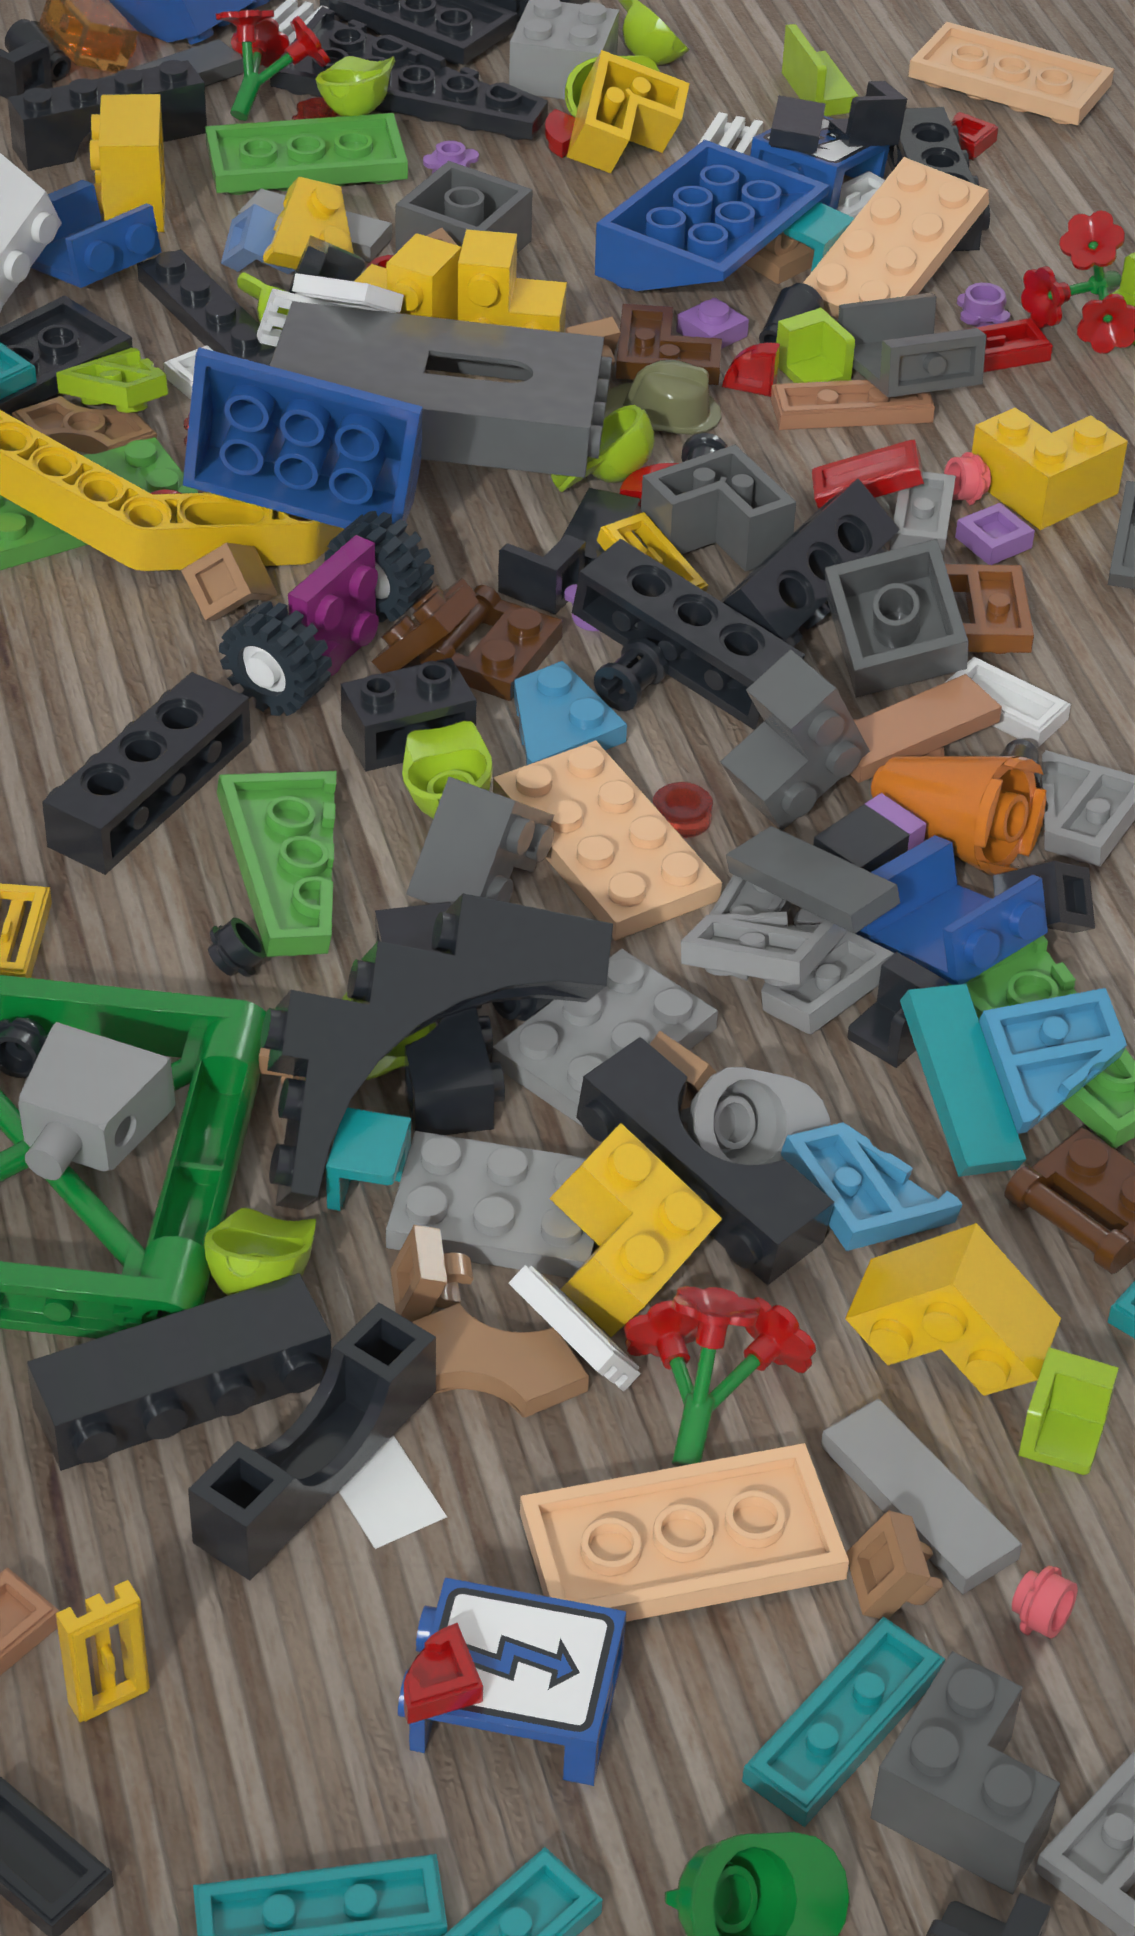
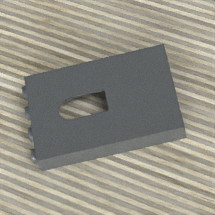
M292 301L270 366L422 406L421 459L585 478L588 458L599 459L612 357L602 356L604 337ZM425 370L521 380L522 382L507 383L425 373Z

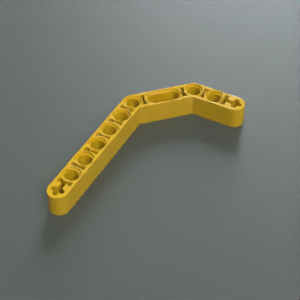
M0 410V495L132 569L140 571L182 570L225 543L255 546L264 566L302 565L317 560L329 549L327 546L330 541L344 530V528L212 493L153 495Z

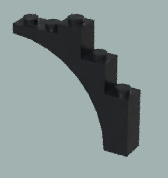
M462 893L445 912H439L432 933V950L439 951L440 953L377 941L361 960L355 959L349 974L347 996L349 999L356 1000V1002L290 990L276 1006V1009L269 1008L267 1010L261 1032V1048L270 1049L267 1071L293 1075V1079L286 1078L282 1085L278 1104L279 1118L287 1119L284 1144H276L269 1170L270 1184L278 1185L276 1206L303 1210L318 1197L329 1146L351 1098L377 1063L401 1041L444 1017L488 1003L531 998L576 1002L589 1001L607 986L613 923Z

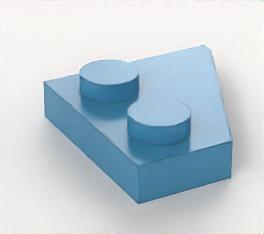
M564 661L514 680V702L516 714L520 718L519 731L521 743L525 748L526 765L593 741H597L605 751L626 742L627 723Z
M1106 988L984 1010L979 1020L1018 1134L1028 1132L1121 1057L1127 1046Z
M842 1122L786 1136L781 1156L834 1201L828 1225L846 1251L956 1223L963 1205L958 1197L946 1191L938 1199L910 1181L909 1177L913 1169L911 1166L891 1153L880 1151L872 1145L870 1139L846 1123Z

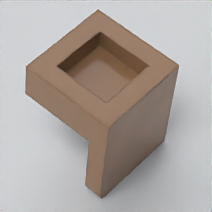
M225 543L181 570L204 619L208 621H216L251 599L269 601L277 596V591L255 546Z

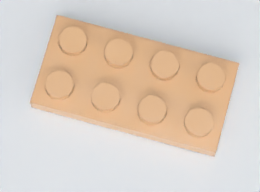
M946 22L910 60L908 77L924 81L925 84L934 88L946 87L966 93L972 99H987L1005 104L1017 112H1033L1050 117L1052 121L1059 124L1079 125L1111 87L1114 68Z
M904 157L803 283L813 287L820 294L824 303L823 310L837 319L839 317V305L918 295L988 206V189Z
M597 741L493 777V793L554 815L550 826L554 830L553 841L545 858L598 921L613 923L612 938L615 941L717 902L720 898L721 880Z
M805 1443L520 1496V1516L543 1595L626 1611V1622L847 1579L849 1560Z

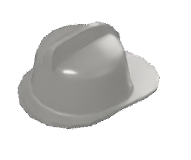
M726 1067L711 1075L691 1101L690 1107L681 1110L679 1115L680 1120L687 1123V1131L691 1139L702 1149L720 1159L744 1165H761L784 1160L781 1156V1151L786 1136L831 1125L823 1100L809 1085L792 1077L746 1067Z

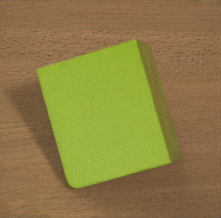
M818 308L778 321L776 343L780 344L778 368L794 383L851 380L855 339L825 310Z
M1049 1347L1028 1408L1018 1456L1081 1475L1089 1474L1108 1416L1119 1367Z

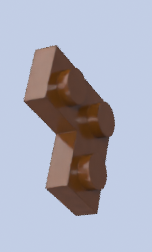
M623 304L620 324L621 334L616 360V378L634 381L637 372L645 366L656 361L670 359L680 360L696 367L704 368L709 373L708 385H719L722 339L671 335L673 307Z
M463 578L444 592L436 584L412 606L415 610L412 613L415 617L413 620L408 615H405L383 634L381 638L388 645L371 662L381 673L401 669L450 633L479 603L476 598L477 594Z

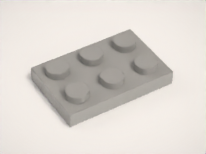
M620 949L609 958L607 986L587 1002L554 999L493 1046L492 1062H500L503 1073L583 1127L582 1123L576 1118L584 1075L639 1037L650 1044L659 1031L690 1050L717 1029L718 1010L627 951Z
M415 1131L386 1227V1248L401 1250L413 1225L440 1229L444 1254L452 1252L462 1253L470 1257L471 1262L521 1270L524 1265L528 1268L532 1266L543 1274L571 1278L595 1252L597 1243L549 1198L587 1158Z

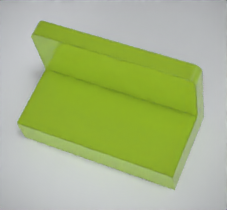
M796 24L786 25L782 74L798 97L803 100L825 103L824 116L850 113L852 99L858 97L853 87L826 51L816 52Z

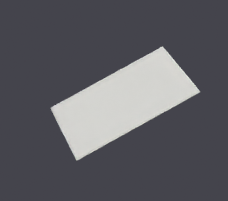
M394 1435L339 1490L340 1495L375 1549L447 1517Z

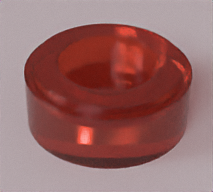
M676 782L663 786L655 793L653 805L682 838L698 836L710 827L713 800L710 794L702 787L688 782Z

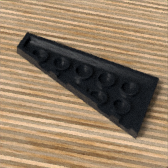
M323 6L306 26L319 39L322 48L330 59V63L322 68L314 58L307 56L296 65L291 62L270 78L271 87L285 89L295 95L310 94L322 97L316 84L317 75L329 69L342 58L354 56L369 61H384L394 56L395 63L390 72L388 91L383 102L375 109L376 111L382 113L397 112L417 116V118L426 122L441 121L456 124L470 131L485 130L500 133L514 140H533L548 116V101L504 82L492 85L479 80V72L466 66L460 69V72L446 67L445 57L392 35L372 36L367 33L366 24L354 19L348 22V25L334 20V11Z

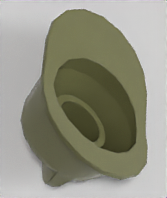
M666 359L645 366L637 372L633 383H626L609 389L604 418L624 406L636 405L641 410L644 409L648 414L653 431L694 435L706 433L717 427L722 416L720 406L709 396L708 371L680 360Z

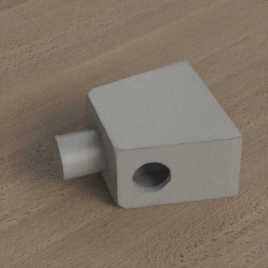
M56 1022L51 1028L19 1096L18 1106L24 1142L30 1146L25 1154V1161L28 1167L38 1176L48 1180L59 1179L71 1161L103 1172L115 1169L176 1105L171 1059Z

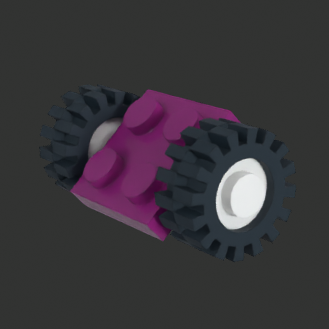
M369 511L364 516L363 514L360 515L330 541L327 546L330 549L325 552V562L288 593V605L279 602L273 607L271 601L263 602L260 606L257 604L223 634L221 638L224 641L219 644V653L226 655L220 660L222 668L232 670L233 674L227 678L232 686L240 684L244 689L241 694L249 697V699L252 697L256 699L255 708L264 712L270 707L271 715L280 716L284 712L287 716L295 713L325 686V683L340 670L344 662L362 646L368 645L373 640L379 622L383 623L387 619L390 622L397 620L432 587L433 580L430 577L434 574V565L424 563L431 557L428 548H418L416 544L422 538L416 531L411 536L405 532L408 525L406 522L399 519L396 523L392 524V514L386 512L381 513L379 516H377L376 511Z

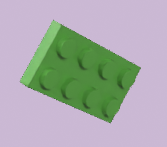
M394 113L205 126L206 146L216 193L228 192L234 195H242L260 189L288 191V188L298 177L337 186L361 182L387 184L393 180L408 179V161Z
M156 437L146 440H135L125 446L97 454L82 455L149 493L164 489L175 490L182 494L198 493L194 488L183 486L184 473ZM0 495V570L88 545Z

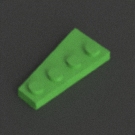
M337 771L219 775L217 797L267 957L328 954L332 936L333 828L336 803H334Z
M1044 935L964 983L967 984L979 1020L984 1010L1077 993L1074 989L1076 979L1063 962L1056 964L1046 951L1048 941ZM1126 1048L1120 1058L1062 1103L1113 1149L1135 1138V1060Z

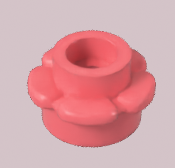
M966 452L961 457H952L947 462L944 474L956 476L953 500H966L969 505H974L975 501L981 499L982 495L990 487L991 474L989 467L986 463H983L979 455H974L972 452Z
M1048 1565L1040 1573L1030 1570L1020 1581L1013 1596L1011 1607L1013 1612L1020 1615V1631L1028 1636L1034 1630L1052 1639L1066 1624L1076 1601L1078 1587L1076 1583L1061 1576L1060 1568Z

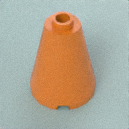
M895 756L877 769L871 783V795L873 798L882 793L927 823L924 839L927 840L936 835L951 841L954 856L991 876L1018 870L1017 868L1010 867L1018 854L1029 857L1040 833L1046 807V790L1036 787L1034 773L1043 774L1041 766L1032 759L1021 756Z

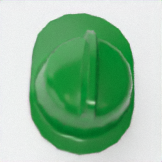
M796 1832L738 1834L705 1846L698 1850L686 1863L679 1878L678 1888L665 1892V1903L677 1909L678 1919L687 1936H839L846 1922L850 1898L846 1871L835 1851L816 1836Z

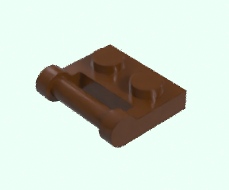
M479 585L473 589L477 594L476 598L479 603L450 633L419 655V660L423 664L428 661H437L451 657L470 688L511 701L514 698V680L535 672L562 639L563 620L543 614L532 608H526L502 600L493 588L487 585ZM481 623L493 626L468 656L457 653Z
M1080 1128L1032 1167L1025 1165L1020 1168L1008 1182L1004 1192L1006 1199L1021 1210L1029 1207L1078 1241L1094 1253V1262L1110 1274L1117 1273L1135 1258V1163L1085 1128Z

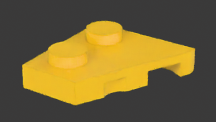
M298 177L288 188L283 202L284 210L277 217L273 228L276 232L272 243L263 254L264 263L296 270L310 235L353 253L341 186Z

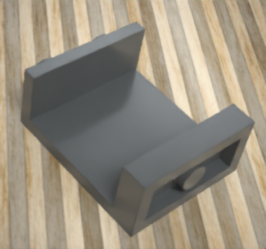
M933 293L839 305L838 323L855 339L853 368L887 397L983 384L986 334L978 328L934 333L936 295Z

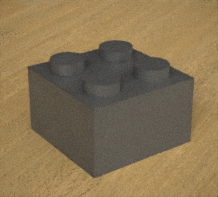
M447 161L395 204L396 253L416 233L426 236L440 228H443L453 241L461 247L466 229L517 234L518 253L531 242L533 189Z
M937 539L825 568L826 597L856 698L967 669L968 638Z

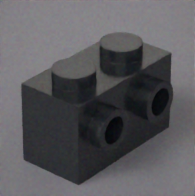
M451 657L340 683L342 730L365 772L403 763L407 736L414 730L442 728L463 721H471L476 726L477 700Z

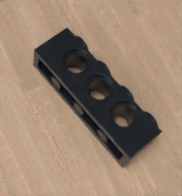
M906 108L899 145H890L887 161L891 171L906 157L979 186L977 175H972L970 172L967 150H961L959 145L958 128L956 125H951L945 108ZM989 204L952 252L980 250L982 231L988 230L990 225Z
M858 478L822 505L727 594L721 602L794 647L804 637L798 630L801 625L808 630L830 612L826 597L825 568L887 552L888 550L884 545L900 529Z
M619 539L580 571L572 614L622 646L631 639L646 638L660 647L668 662L667 674L753 730L761 725L764 720L746 689L790 649L803 660L805 658L804 653L622 539Z
M194 672L189 673L176 686L165 691L153 706L138 719L130 722L122 733L99 753L93 754L84 766L61 786L55 787L48 794L47 798L42 801L47 847L106 875L251 743L249 697Z

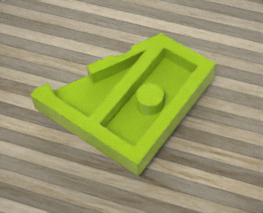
M129 348L56 372L59 393L79 397L81 402L86 405L104 403L116 405L118 412L131 413L145 410L148 408V401L168 395L166 374L160 368L154 367V363L150 359H141L140 351L137 348Z

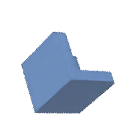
M253 204L232 219L221 264L238 272L255 260L264 263L263 254L272 243L276 232L273 228L279 215ZM265 263L286 274H291L295 271V269Z

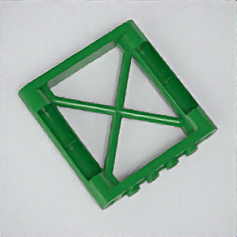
M0 975V1021L8 1019L13 1022L18 1017L32 1019L44 1028L47 1036L53 1025L58 1022L156 1054L178 1057L181 1059L171 1063L174 1092L190 1084L146 1248L138 1242L69 1165L59 1179L45 1180L123 1266L122 1274L0 1261V1328L98 1339L204 1304L211 1276L205 1255V1236L209 1230L219 1225L226 1217L261 1078L259 1053L261 1049L262 1026L266 1011L252 1002L240 999ZM0 1089V1130L14 1144L0 1152V1182L29 1168L25 1161V1154L30 1146L24 1142L19 1109Z

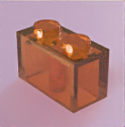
M46 0L39 22L75 65L114 73L126 69L129 58L133 56L136 50V38L139 32L109 0Z

